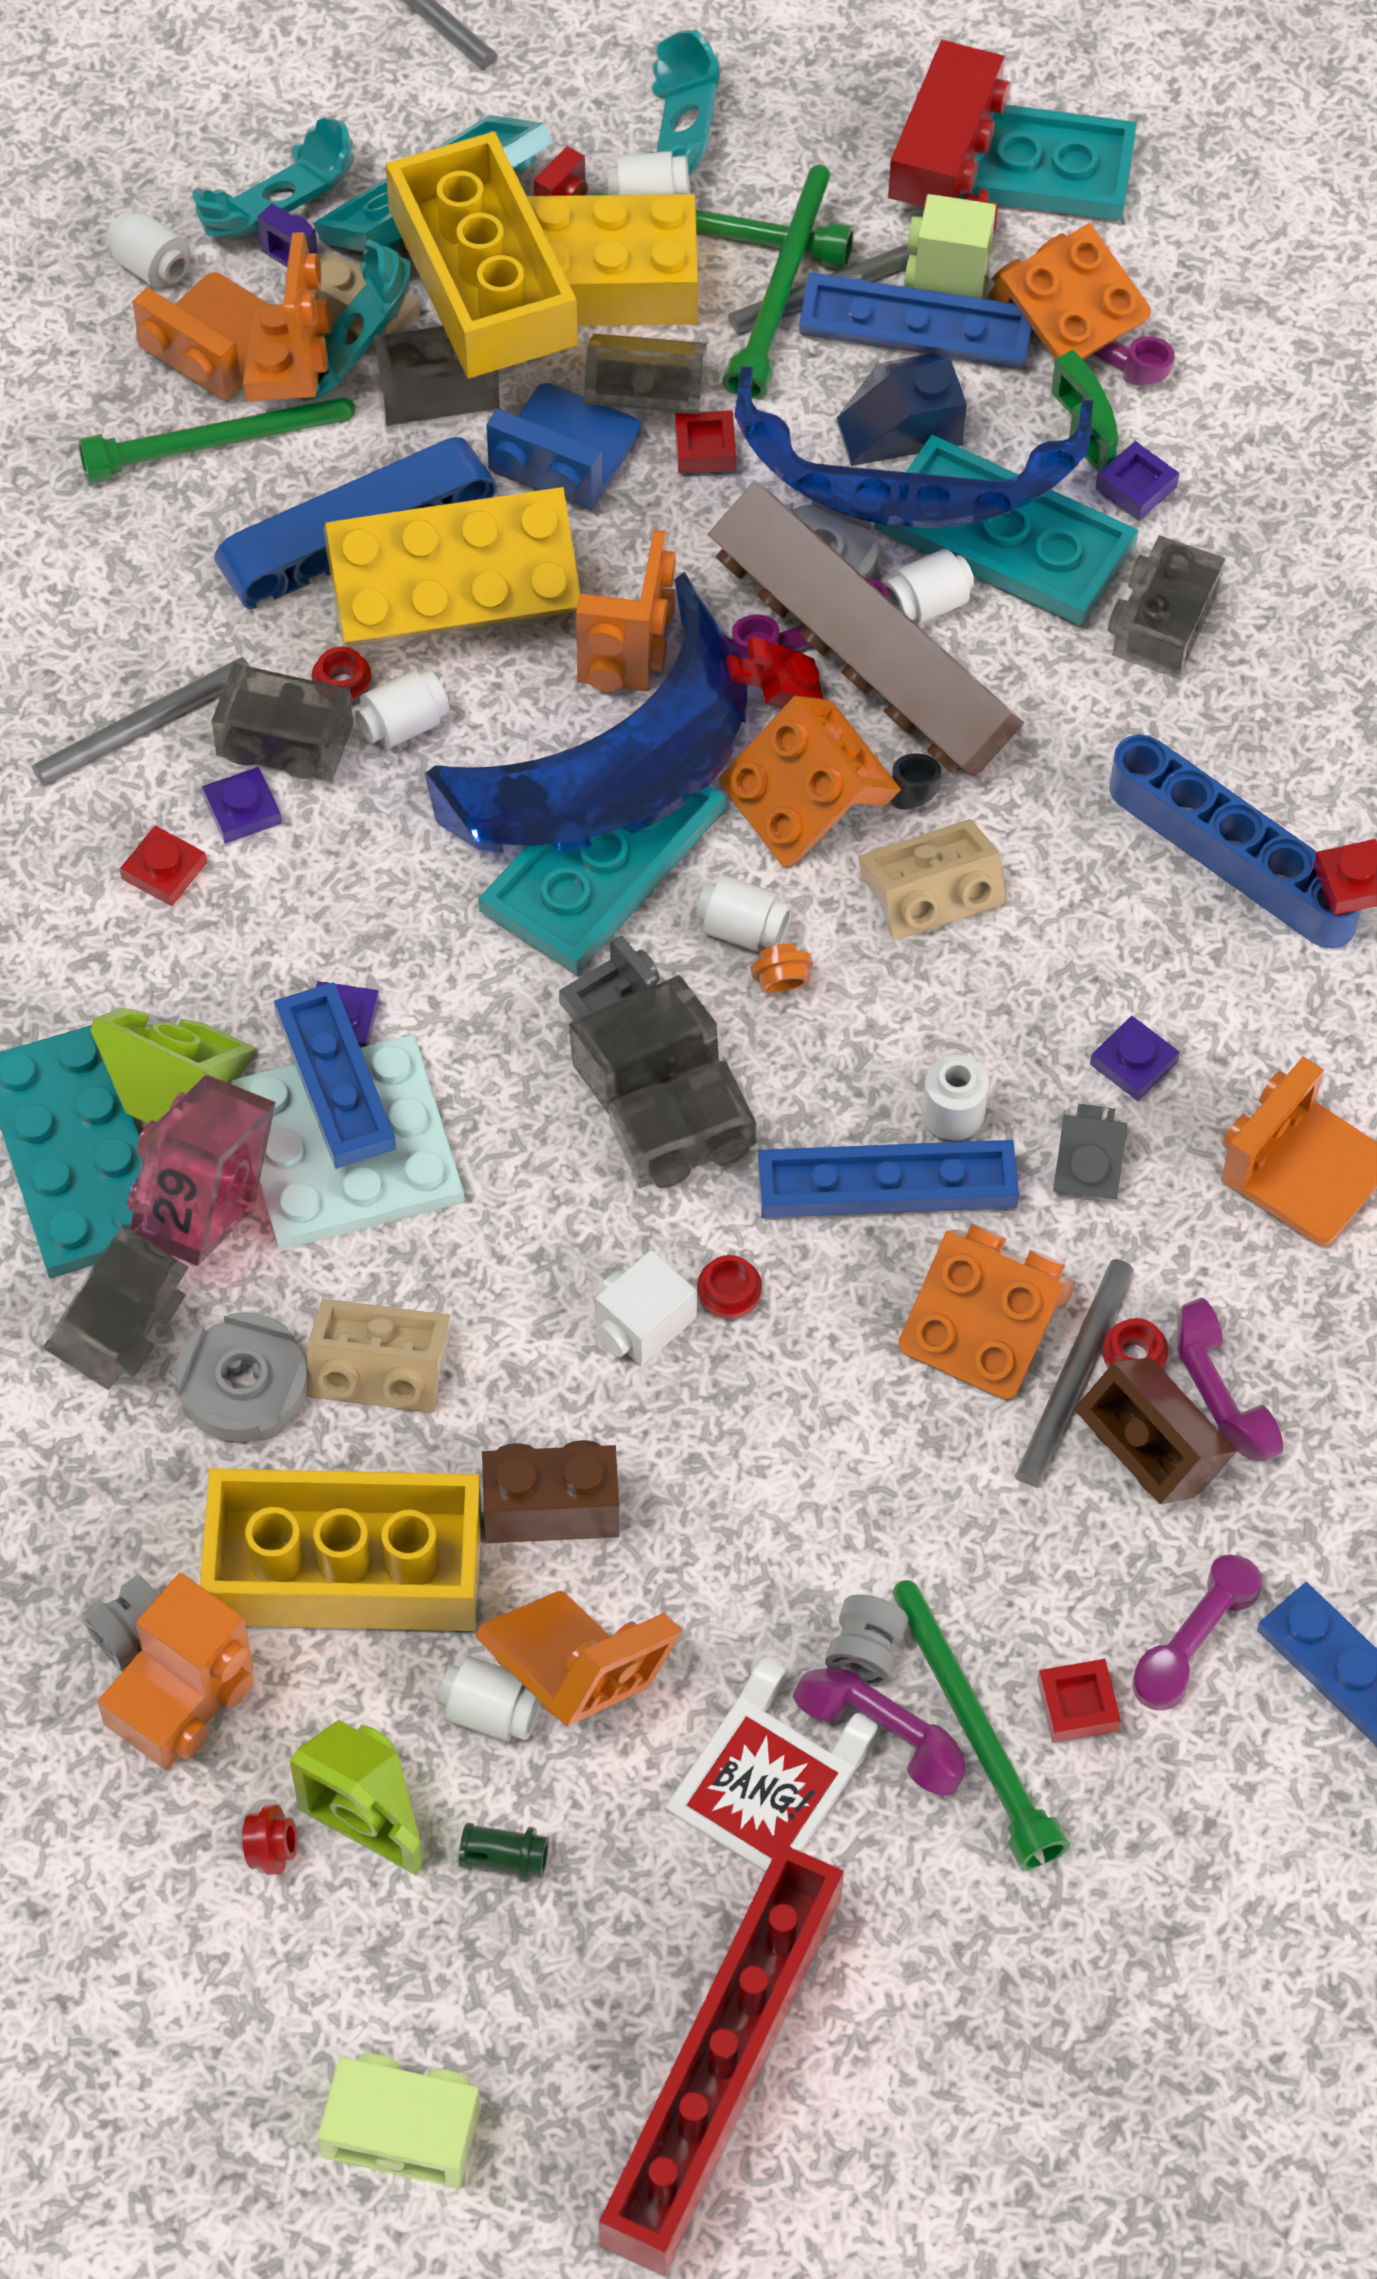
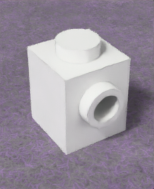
M653 1250L647 1252L626 1272L620 1269L609 1275L596 1293L595 1321L597 1327L595 1332L597 1337L613 1355L622 1357L624 1354H627L641 1367L697 1318V1290Z

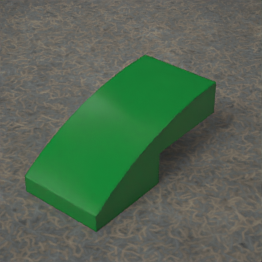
M1072 349L1055 359L1051 394L1072 415L1068 441L1100 472L1116 458L1118 446L1117 425L1111 405L1099 381L1084 360Z

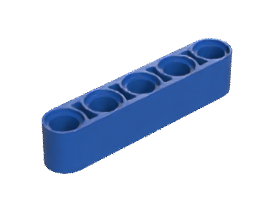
M452 437L234 533L219 545L215 552L214 560L242 605L248 609L258 608L256 603L270 596H273L276 600L311 584L308 579L325 572L327 576L331 575L323 531L325 522L493 498L496 494L497 485L468 441L462 437Z
M1137 734L1128 736L1119 742L1114 752L1109 784L1111 797L1119 806L1310 942L1323 948L1333 949L1342 947L1351 941L1356 933L1361 910L1336 916L1324 910L1331 908L1314 868L1316 850L1158 739L1149 735ZM1181 806H1182V807H1189V808H1191L1192 810L1183 809V808H1181ZM1228 840L1237 841L1241 844L1231 843ZM1276 875H1285L1289 877V879L1281 878Z

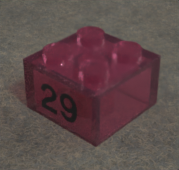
M207 1074L187 1093L180 1092L172 1102L170 1109L158 1121L151 1120L140 1136L137 1155L142 1157L143 1161L140 1176L134 1182L127 1200V1209L133 1211L128 1238L199 1266L240 1224L255 1205L276 1102Z

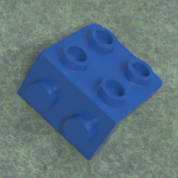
M542 383L537 386L518 416L497 408L486 424L488 469L539 490L564 487L566 501L592 511L639 438L641 423L634 416L554 384Z

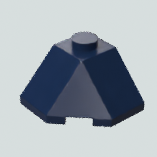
M935 353L877 363L836 419L850 465L855 466L918 454L931 435L937 436L956 446H962L967 403L951 359Z

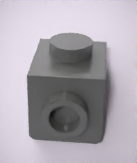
M620 936L610 942L609 961L559 990V1004L596 1047L657 1010V982L660 981V976L650 956L641 949L635 951L626 939Z
M1078 1103L1076 1116L1063 1114L1053 1191L1117 1200L1128 1123L1114 1121L1115 1108Z

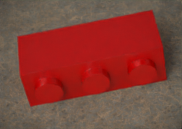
M943 39L940 40L890 159L889 199L925 208L928 194L958 199L961 194L970 195L978 171V162L975 161L977 153L987 154L995 122L991 121L994 113L1003 114L1009 98L1011 81L1003 79L1005 55Z

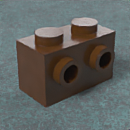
M1151 1357L1113 1362L1074 1408L1077 1414L1094 1431L1098 1439L1116 1455L1135 1476L1140 1485L1160 1505L1196 1497L1237 1453V1450Z
M578 1440L559 1448L534 1449V1447L527 1444L512 1443L503 1445L495 1451H482L486 1544L619 1537L616 1445L601 1446L595 1441Z

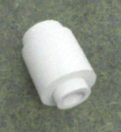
M672 151L618 156V168H608L607 170L609 195L690 194L687 156L673 157Z
M126 211L115 218L107 231L106 246L111 251L113 259L154 288L161 289L168 283L175 284L187 273L190 264V247L188 242L148 214Z
M942 549L894 570L891 579L884 581L883 584L889 591V600L913 622L920 625L967 604L970 600V589L974 587V577L970 566L961 555L955 556L948 549Z
M426 670L420 674L410 671L360 696L361 709L355 712V716L366 740L371 744L379 741L383 748L388 750L438 726L440 717L449 714L450 706L443 686L432 671Z
M722 875L716 885L709 882L705 885L697 905L696 918L704 920L703 933L760 952L763 947L768 948L782 943L791 918L792 904L780 901L779 893L727 875Z
M950 1055L934 1062L927 1071L924 1085L922 1118L926 1127L942 1139L955 1141L969 1138L977 1133L983 1125L988 1098L989 1078L985 1069L977 1061L966 1056Z
M469 1655L463 1660L460 1667L450 1664L441 1682L437 1698L439 1704L446 1706V1721L504 1741H509L512 1736L527 1740L534 1728L542 1705L509 1670Z

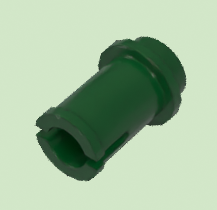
M467 1822L461 1836L459 1851H464V1854L460 1853L459 1867H472L519 1875L520 1882L528 1883L530 1877L543 1878L549 1851V1837L537 1835L535 1827H528L526 1833L476 1826L474 1823Z

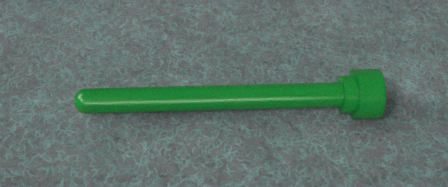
M822 164L812 166L808 172L747 346L739 350L738 354L732 356L728 362L722 383L730 393L757 400L766 396L773 376L768 353L830 180V171Z
M595 192V193H593V194H591V195H609V194H607V193H602V192ZM695 209L696 233L782 248L789 228L787 225ZM829 222L827 227L818 225L816 231H811L804 252L812 253V259L820 260L822 267L837 270L846 268L853 247L854 226L836 222Z
M342 397L116 443L114 437L104 439L102 434L78 438L79 453L84 472L87 470L85 476L89 485L112 480V474L122 472L123 465L346 421L354 416L356 408L351 399Z
M911 1580L899 1581L893 1589L894 1600L898 1607L904 1610L909 1617L908 1626L1012 1822L1008 1827L1011 1835L1008 1846L1022 1871H1029L1043 1865L1034 1855L1041 1850L1045 1859L1044 1864L1061 1857L1068 1850L1070 1843L1058 1820L1054 1817H1048L1043 1809L1036 1810L920 1589Z

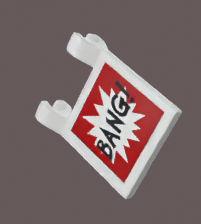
M768 1657L762 1658L757 1664L741 1695L664 1807L667 1812L763 1872H766L779 1843L799 1851L803 1850L878 1738V1725L865 1715L858 1713L853 1715L831 1753L767 1714V1709L772 1705L786 1684V1670L784 1666Z

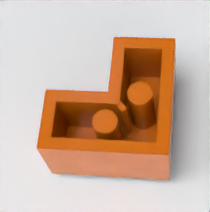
M181 1572L177 1574L135 1622L142 1650L97 1700L103 1725L165 1771L169 1769L179 1756L187 1760L201 1748L210 1731L207 1723L223 1705L228 1709L235 1707L245 1697L254 1679V1676L251 1674L254 1667L244 1617Z

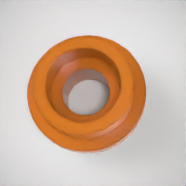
M787 943L774 945L760 952L761 959L755 961L750 966L752 978L760 982L761 991L764 993H774L797 989L807 985L810 982L808 970L813 966V961L810 953L797 951L795 944Z

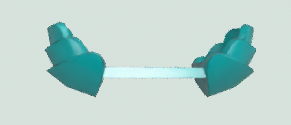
M682 30L663 39L655 47V53L658 58L652 65L656 78L652 85V92L655 96L665 99L656 152L672 151L673 157L687 156L690 177L694 174L708 150L716 90L720 80V64L710 42L705 40L697 30ZM692 110L699 111L697 119L690 127L683 131L674 130L677 121L685 113Z
M329 117L320 118L316 122L315 128L309 129L306 132L303 143L292 147L291 155L296 163L234 198L220 189H215L214 192L201 190L199 187L194 189L192 195L196 203V214L200 222L203 223L205 234L229 239L253 235L259 232L257 216L271 203L289 213L322 193L334 189L344 179L355 160L352 152L353 141L349 136L346 124L343 121ZM291 188L295 190L291 196L280 201L265 199L269 193L277 189Z
M368 240L365 243L364 262L360 265V271L366 284L332 324L331 334L323 335L328 356L327 372H320L318 374L316 397L301 398L304 402L328 394L340 385L342 379L390 321L397 317L409 291L410 261L400 257L393 249L381 246L372 240ZM362 316L364 321L362 332L353 344L347 346V331L352 322Z

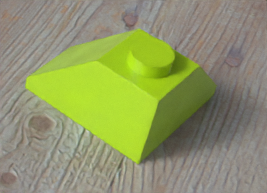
M120 1008L94 1018L90 1030L125 1113L145 1122V1128L151 1134L167 1140H181L205 1129L232 1089L231 1080L240 1077L257 1051L256 1047L203 1022L180 1018L178 1025L165 1022L148 1025L149 1016L146 1012L127 1008Z
M338 1719L298 1748L289 1761L298 1810L416 1876L423 1865L421 1844L398 1752L394 1750L395 1746L391 1740L378 1730L366 1725H361L357 1730Z

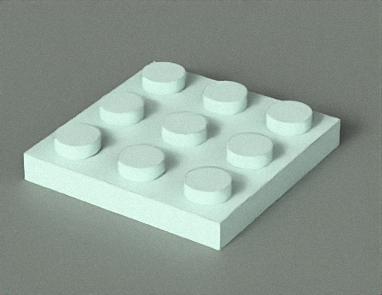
M414 1034L360 1048L395 1135L396 1150L337 1169L333 1165L295 1064L231 1080L232 1092L278 1250L465 1203L461 1181Z

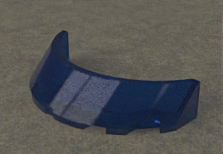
M741 366L735 418L748 444L762 462L782 481L810 500L844 515L873 523L913 528H938L975 523L997 517L1030 503L1055 487L1070 474L1089 450L1094 400L1082 399L1078 428L1071 437L1065 440L1047 441L1038 445L1031 451L1025 469L1017 477L1005 481L826 465L806 461L793 450L790 428L786 422L775 414L758 410L752 403L753 367Z
M682 572L674 579L681 623L686 628L679 656L672 670L656 692L634 713L616 726L587 742L550 756L521 763L490 767L433 766L425 772V778L434 817L438 825L474 848L483 851L504 853L503 845L547 844L561 852L592 847L591 837L610 833L621 828L631 834L640 831L685 805V801L690 795L702 791L712 782L734 753L733 741L740 729L741 723H746L749 708L748 686L738 684L730 678L726 658L730 654L736 655L741 658V655L728 632L685 572Z

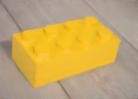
M495 131L385 163L389 211L468 379L578 346L577 299Z
M695 194L527 196L577 299V326L697 324L698 268Z
M564 487L325 522L323 531L343 647L576 613L581 593Z
M209 1468L200 1586L244 1617L245 1626L476 1631L482 1517L480 1475Z

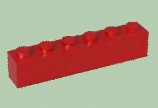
M779 1843L599 2220V2247L657 2274L666 2276L838 1908L842 1896L844 1870L783 1843Z

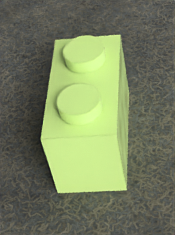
M928 194L923 217L912 216L907 251L917 252V255H909L904 287L984 299L989 279L996 204Z
M363 2053L359 2055L358 2060L339 2056L317 2137L321 2158L460 2189L481 2110L479 2087L469 2085L470 2081L468 2078L449 2070L431 2069L427 2075L400 2070L398 2062L378 2054Z

